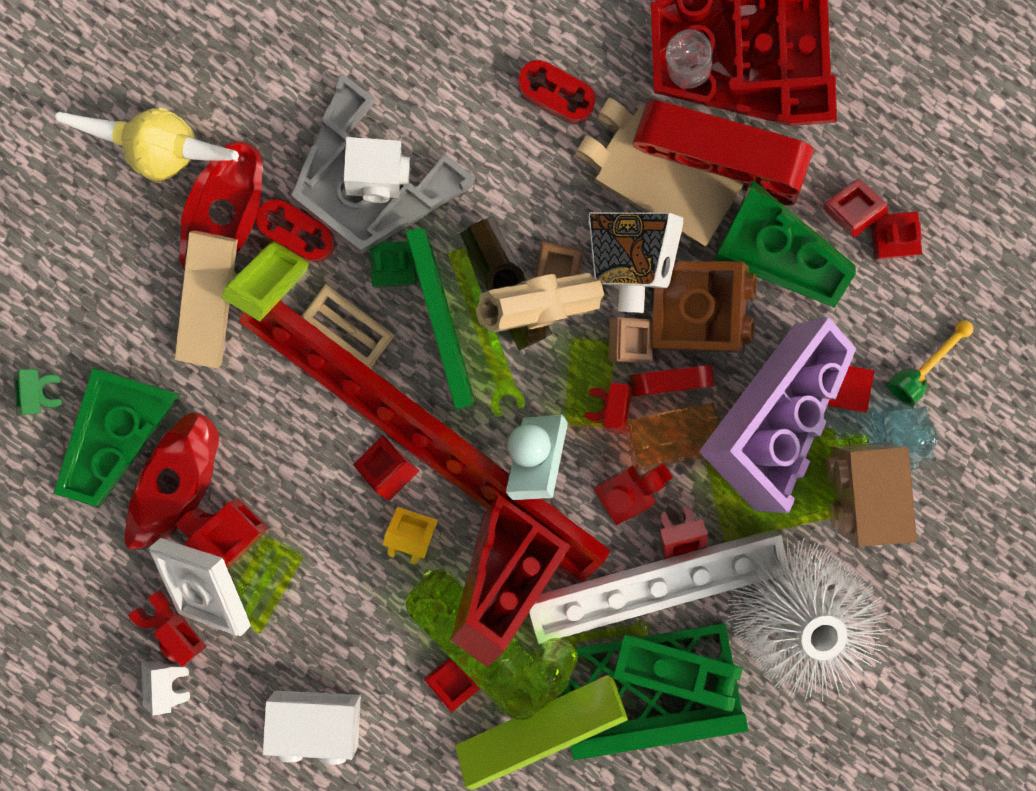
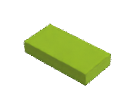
M272 240L224 287L222 299L256 320L261 321L304 276L310 262Z

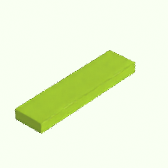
M606 675L456 744L455 748L465 787L474 790L627 721L628 719L614 679Z

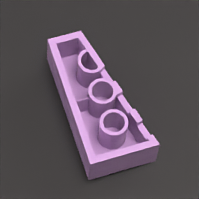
M829 317L794 324L699 451L755 511L790 512L795 500L791 496L797 478H804L810 463L806 456L814 437L821 436L827 422L824 419V412L830 399H836L856 348Z

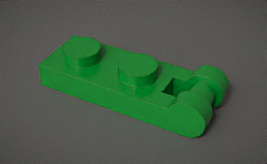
M623 634L612 677L733 712L736 698L732 697L735 681H740L743 667ZM707 672L718 675L715 692L704 689Z

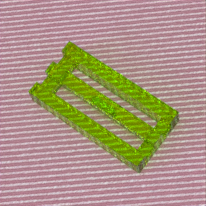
M270 536L264 537L236 588L241 601L270 548L276 551L244 609L250 625L253 627V631L259 634L265 630L305 558L301 553ZM286 556L291 559V562L258 619L252 614Z

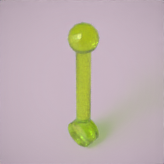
M640 619L634 625L565 636L561 638V643L566 648H573L578 642L621 636L623 634L635 633L638 636H646L650 631V625L646 620Z

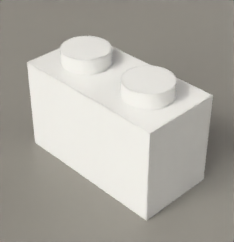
M274 691L266 701L263 755L276 756V759L281 762H297L302 760L303 757L320 758V762L331 765L344 763L346 759L352 760L358 748L361 695Z

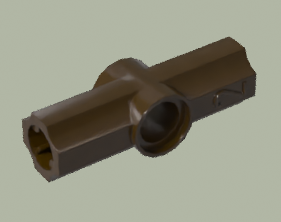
M494 217L483 219L460 233L488 291L495 289L494 281L499 275L504 273L515 276L518 283L526 281L524 272L518 266ZM549 325L535 329H528L527 326L508 329L519 351L553 334Z

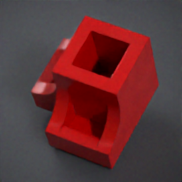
M239 498L228 502L217 514L206 513L200 508L189 511L175 524L188 537L184 543L187 547L223 558L227 569L233 566L269 529Z

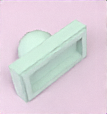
M562 414L523 418L521 426L516 427L508 437L507 450L513 463L506 493L512 500L553 498L568 425Z

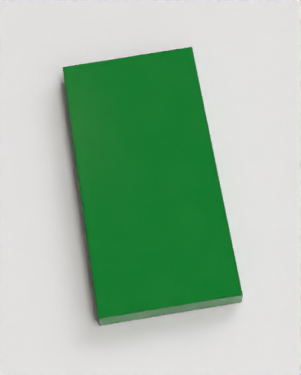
M422 227L406 231L455 410L474 406V403H476L431 241Z

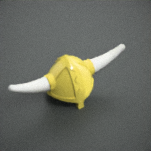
M162 107L141 112L129 122L101 120L62 112L55 114V119L61 123L122 146L125 159L134 171L155 183L161 184L162 180L177 175L188 165L191 159L224 161L236 160L239 157L238 152L235 150L196 140L192 128L183 119Z

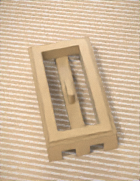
M326 284L301 316L370 369L374 367L376 361L396 337V335ZM327 297L382 336L381 340L376 343L323 304ZM320 311L370 348L372 352L367 357L316 320L313 317L316 312Z

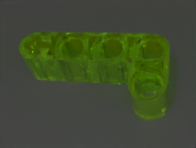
M437 569L427 572L406 597L405 605L408 614L504 713L517 720H526L534 716L565 690L578 661L577 651L571 643L561 638H551L529 655L512 639L506 650L487 668L450 641L464 588L446 571ZM549 664L556 666L558 669L551 667Z

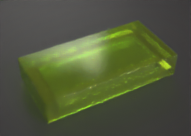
M571 338L564 415L568 425L605 428L603 426L604 422L592 423L587 420L585 412L598 413L604 408V400L590 397L589 389L602 388L609 394L613 362H608L609 341Z

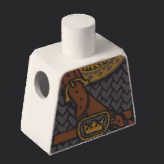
M589 212L595 279L600 280L602 285L619 286L617 312L644 313L645 287L667 288L669 286L682 232L683 217L672 213Z

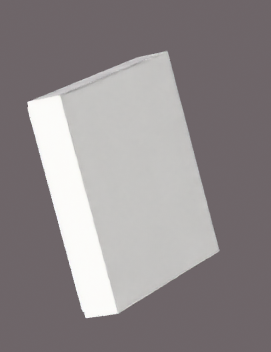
M162 538L149 547L151 556L179 615L236 636H241L251 626L223 558Z

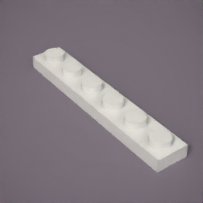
M774 528L540 594L529 612L538 644L729 591L727 589L733 590L747 586V584H752L742 578L753 582L749 579L752 576L761 582L760 578L751 568H754L768 580L769 577L757 563L774 578L772 571L768 570L761 559L762 555L767 563L768 561L774 569L773 560L780 576V570L785 575L779 562L781 556L786 572L782 535ZM773 547H774V550H775V554H776V557H777V560H778V564H779L780 570H779V568H778V566H777V564H776V561H775V559H774V557H773V554H774Z

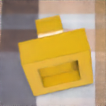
M397 507L387 528L382 545L388 547V555L394 558L397 550L412 555L410 563L415 565L420 558L425 559L438 520Z

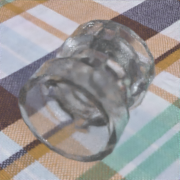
M684 30L677 33L670 39L666 48L667 70L670 79L676 85L682 88L700 86L708 79L711 73L712 47L709 39L699 31Z

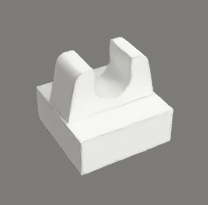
M161 661L141 663L143 706L153 716L170 713L171 707L186 702L190 698V692L186 689L172 690V682L177 677L189 675V670L185 666L165 664Z

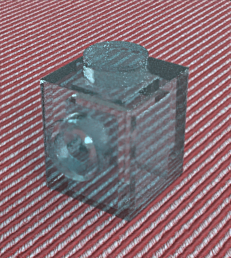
M909 406L869 412L873 442H888L909 447L911 470L919 469V461L934 459L933 448L937 444V435L933 424L929 422L927 406Z

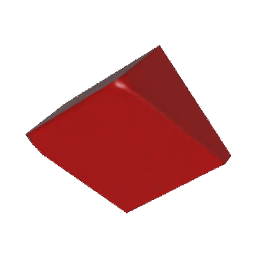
M384 435L353 464L371 488L388 501L419 472Z

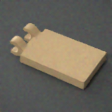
M608 98L597 120L617 132L607 148L594 138L586 135L578 147L575 156L600 171L594 183L642 212L672 213L683 217L681 235L698 246L705 248L743 187L744 182L651 156L633 147L632 143L645 107L640 105L633 116L623 105Z

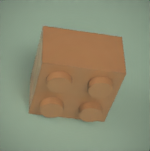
M888 442L831 446V457H826L825 471L828 483L834 484L835 501L829 503V515L832 527L838 528V534L858 547L917 542L909 447Z

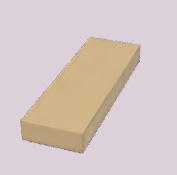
M195 230L189 232L175 360L216 369L222 365L230 303L222 299L224 287L233 279L238 239Z

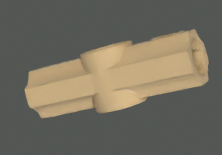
M590 273L557 279L555 274H549L523 281L516 286L492 289L480 294L476 314L479 324L484 325L489 333L527 326L528 329H535L566 320L570 316L588 314L600 309V301L604 296L601 281L593 278Z

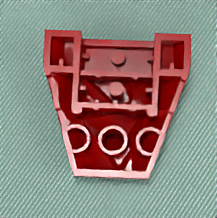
M656 0L651 2L655 94L711 106L787 126L837 122L836 75H831L828 0Z

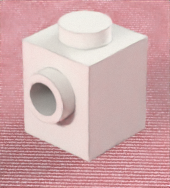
M346 137L344 166L346 195L363 196L364 200L373 203H385L390 198L399 199L400 184H409L410 157H402L401 141Z

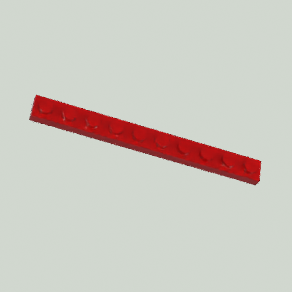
M281 300L261 321L256 320L245 312L242 313L239 321L242 325L483 507L488 509L497 495L500 494L569 544L571 547L560 565L584 582L605 562L611 551L542 498L512 500L506 493L510 476L508 472L355 358L350 352L322 333L317 327L302 318Z

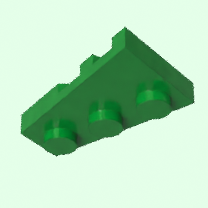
M752 180L715 256V260L718 262H744L749 266V273H755L756 277L833 308L836 307L856 274L855 264L754 180Z
M92 368L53 494L92 506L102 505L181 394L102 369Z

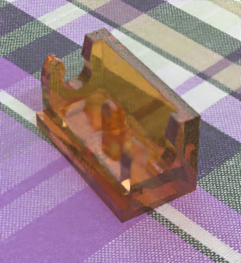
M714 403L627 420L628 429H626V437L632 465L636 471L653 469L662 463L667 466L704 458L699 451L719 425Z

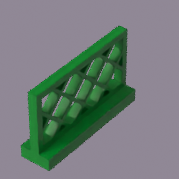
M726 623L637 637L655 643L669 642L679 650L690 652L701 636L717 634L720 652L715 660L733 664ZM692 638L686 647L676 642V640ZM621 640L556 650L562 696L571 692L570 685L575 689L582 687L568 677L566 658L584 656L597 665V668L585 683L587 685L595 681L601 670L613 676V671L605 665L615 650H619ZM607 652L601 662L590 655ZM707 672L704 687L706 686L712 675H715L717 678L718 675ZM616 679L622 684L618 690L620 698L628 688L647 702L646 706L638 718L629 719L572 745L571 752L574 761L749 732L746 714L742 711L737 680L735 681L732 697L736 698L733 712L702 704L705 706L702 708L690 709L695 701L687 700L680 711L669 713L656 703L663 692L655 691L650 699L632 686L631 683ZM652 707H654L656 710L662 713L659 715L647 716Z

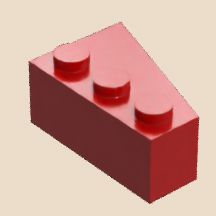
M500 494L497 495L483 515L450 641L487 668L506 650L571 547Z

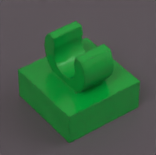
M409 241L382 242L370 249L373 288L416 285L415 263Z
M38 369L14 372L16 416L40 414L41 407L55 408L62 405V399L49 400L42 392L46 384L61 382L60 377L51 374L39 378Z

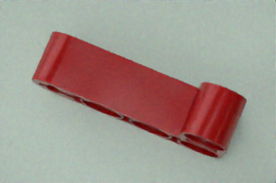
M648 100L646 102L632 143L634 148L651 156L747 184H751L752 180H754L774 198L778 199L781 204L787 206L796 204L814 152V148L804 141L659 100Z

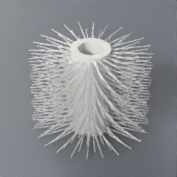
M787 537V560L783 545L786 572L780 556V564L785 578L780 570L773 547V557L781 576L773 560L774 569L768 563H765L769 571H772L774 579L757 563L773 584L754 568H751L765 584L753 578L757 581L755 583L745 578L742 579L757 586L758 588L751 587L760 592L747 587L740 588L755 593L738 590L732 591L761 600L739 597L749 601L728 600L747 602L728 605L745 604L754 607H733L752 609L734 611L745 613L736 614L741 616L733 619L742 616H760L736 619L751 620L738 622L745 623L739 625L742 627L735 630L759 626L746 629L751 631L746 632L749 633L747 634L749 636L743 640L747 639L749 641L741 644H745L744 647H746L749 642L754 641L750 643L753 644L750 647L753 649L751 650L752 652L756 650L752 653L753 655L758 652L756 655L760 656L756 659V662L762 658L764 660L762 666L765 668L770 662L772 663L774 659H777L770 673L776 669V673L778 672L779 674L782 668L784 670L786 663L788 667L791 658L790 670L787 673L785 671L786 675L775 687L782 680H787L788 677L790 680L792 673L794 677L796 667L798 675L799 662L801 661V674L798 679L796 675V688L799 681L801 685L803 675L805 682L808 665L809 686L807 694L810 684L812 691L814 671L816 693V668L820 684L817 661L819 660L822 669L823 701V676L827 691L825 667L830 680V671L825 660H827L832 670L838 690L832 664L838 677L839 674L835 665H838L842 672L844 670L850 681L851 679L837 656L854 673L839 653L844 655L862 672H864L862 668L854 662L855 660L846 651L854 656L856 655L849 650L857 655L861 654L868 657L856 651L853 647L864 652L867 651L850 643L874 650L878 649L859 643L888 647L873 644L870 641L850 640L847 636L859 640L863 639L851 635L876 638L865 636L864 634H883L866 632L891 629L871 631L854 627H877L860 624L879 623L869 621L881 619L876 617L884 615L881 614L870 619L852 618L874 615L859 614L871 612L867 610L877 607H871L876 601L866 607L850 608L862 605L858 603L863 602L861 600L873 595V593L866 597L862 594L850 597L858 594L855 592L865 588V586L858 590L855 589V586L861 579L858 582L853 580V582L849 583V580L852 578H847L852 569L849 570V566L845 573L846 565L840 571H837L840 565H844V563L841 564V561L837 563L840 558L836 560L835 566H833L834 560L831 564L830 560L827 565L831 553L827 557L825 555L823 559L821 557L819 562L818 560L816 562L817 550L812 568L815 551L813 552L812 549L809 558L807 555L805 562V547L803 561L801 551L804 539L799 557V543L797 556L794 543V568L789 548L791 577ZM799 559H800V571H799V568H798ZM826 576L825 584L823 586V577ZM822 579V587L818 588L819 582ZM836 583L834 591L825 594L828 586ZM871 584L864 591L861 592L864 593L871 586ZM847 591L845 594H836V593H840V592ZM835 595H845L842 598L833 601ZM858 597L856 600L844 601L846 599ZM854 601L851 604H842V602ZM752 603H759V604H762V605H765V606H758V605H751V604H752ZM863 608L860 611H848L849 609ZM764 610V611H767V613L756 612V611ZM755 612L756 614H759V615H747V614H750V613ZM846 612H856L851 615L845 614ZM849 619H867V620H864V621H861V622H855V621H850ZM757 620H764V621H766V622H756V621H757ZM846 621L854 622L853 624H845ZM753 623H763L761 625H751ZM764 627L771 628L770 630H761ZM846 628L866 630V631L854 632V631L848 630V629H846ZM778 633L775 640L766 641L769 635ZM784 641L781 649L775 652L777 642ZM788 649V656L785 659V653ZM784 651V660L781 662L782 654ZM794 656V665L791 668L792 657ZM804 658L805 665L802 670V659ZM811 658H814V666H813V669H812V661H811ZM809 661H810V663H811V670H812L810 682H809Z

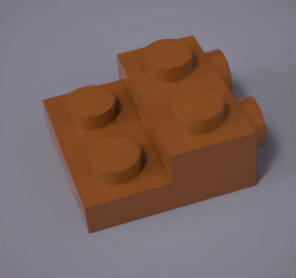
M674 262L669 286L667 288H654L651 348L745 353V344L753 343L755 333L754 318L747 317V300H755L757 291L756 274L749 273V266L744 262Z

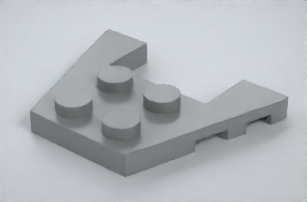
M342 74L336 84V92L330 107H327L323 116L322 126L315 144L310 148L291 196L296 204L362 255L470 189L475 183V177L444 154L417 187L410 182L409 184H400L399 199L390 198L385 203H373L364 200L363 196L346 195L344 185L346 137H351L349 133L373 106L374 98Z

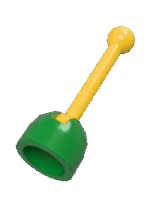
M965 320L958 322L955 326V333L918 370L907 368L897 372L886 383L888 390L900 402L913 407L927 390V380L924 376L962 337H968L973 333V325Z

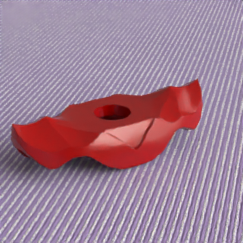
M245 142L227 144L223 148L237 151L239 154L238 159L210 161L195 180L181 217L179 257L184 271L189 232L195 230L238 239L236 255L249 236L260 205L263 169L260 152L253 145ZM226 200L234 206L235 217L229 224L218 225L211 220L209 215L210 207L216 201Z
M191 412L184 416L160 439L146 460L129 503L124 537L125 545L128 549H147L160 538L168 539L178 529L175 524L187 512L195 510L204 497L213 475L214 460L219 445V434L213 422L203 414ZM166 468L176 471L180 478L179 487L172 494L162 492L157 484L159 473Z

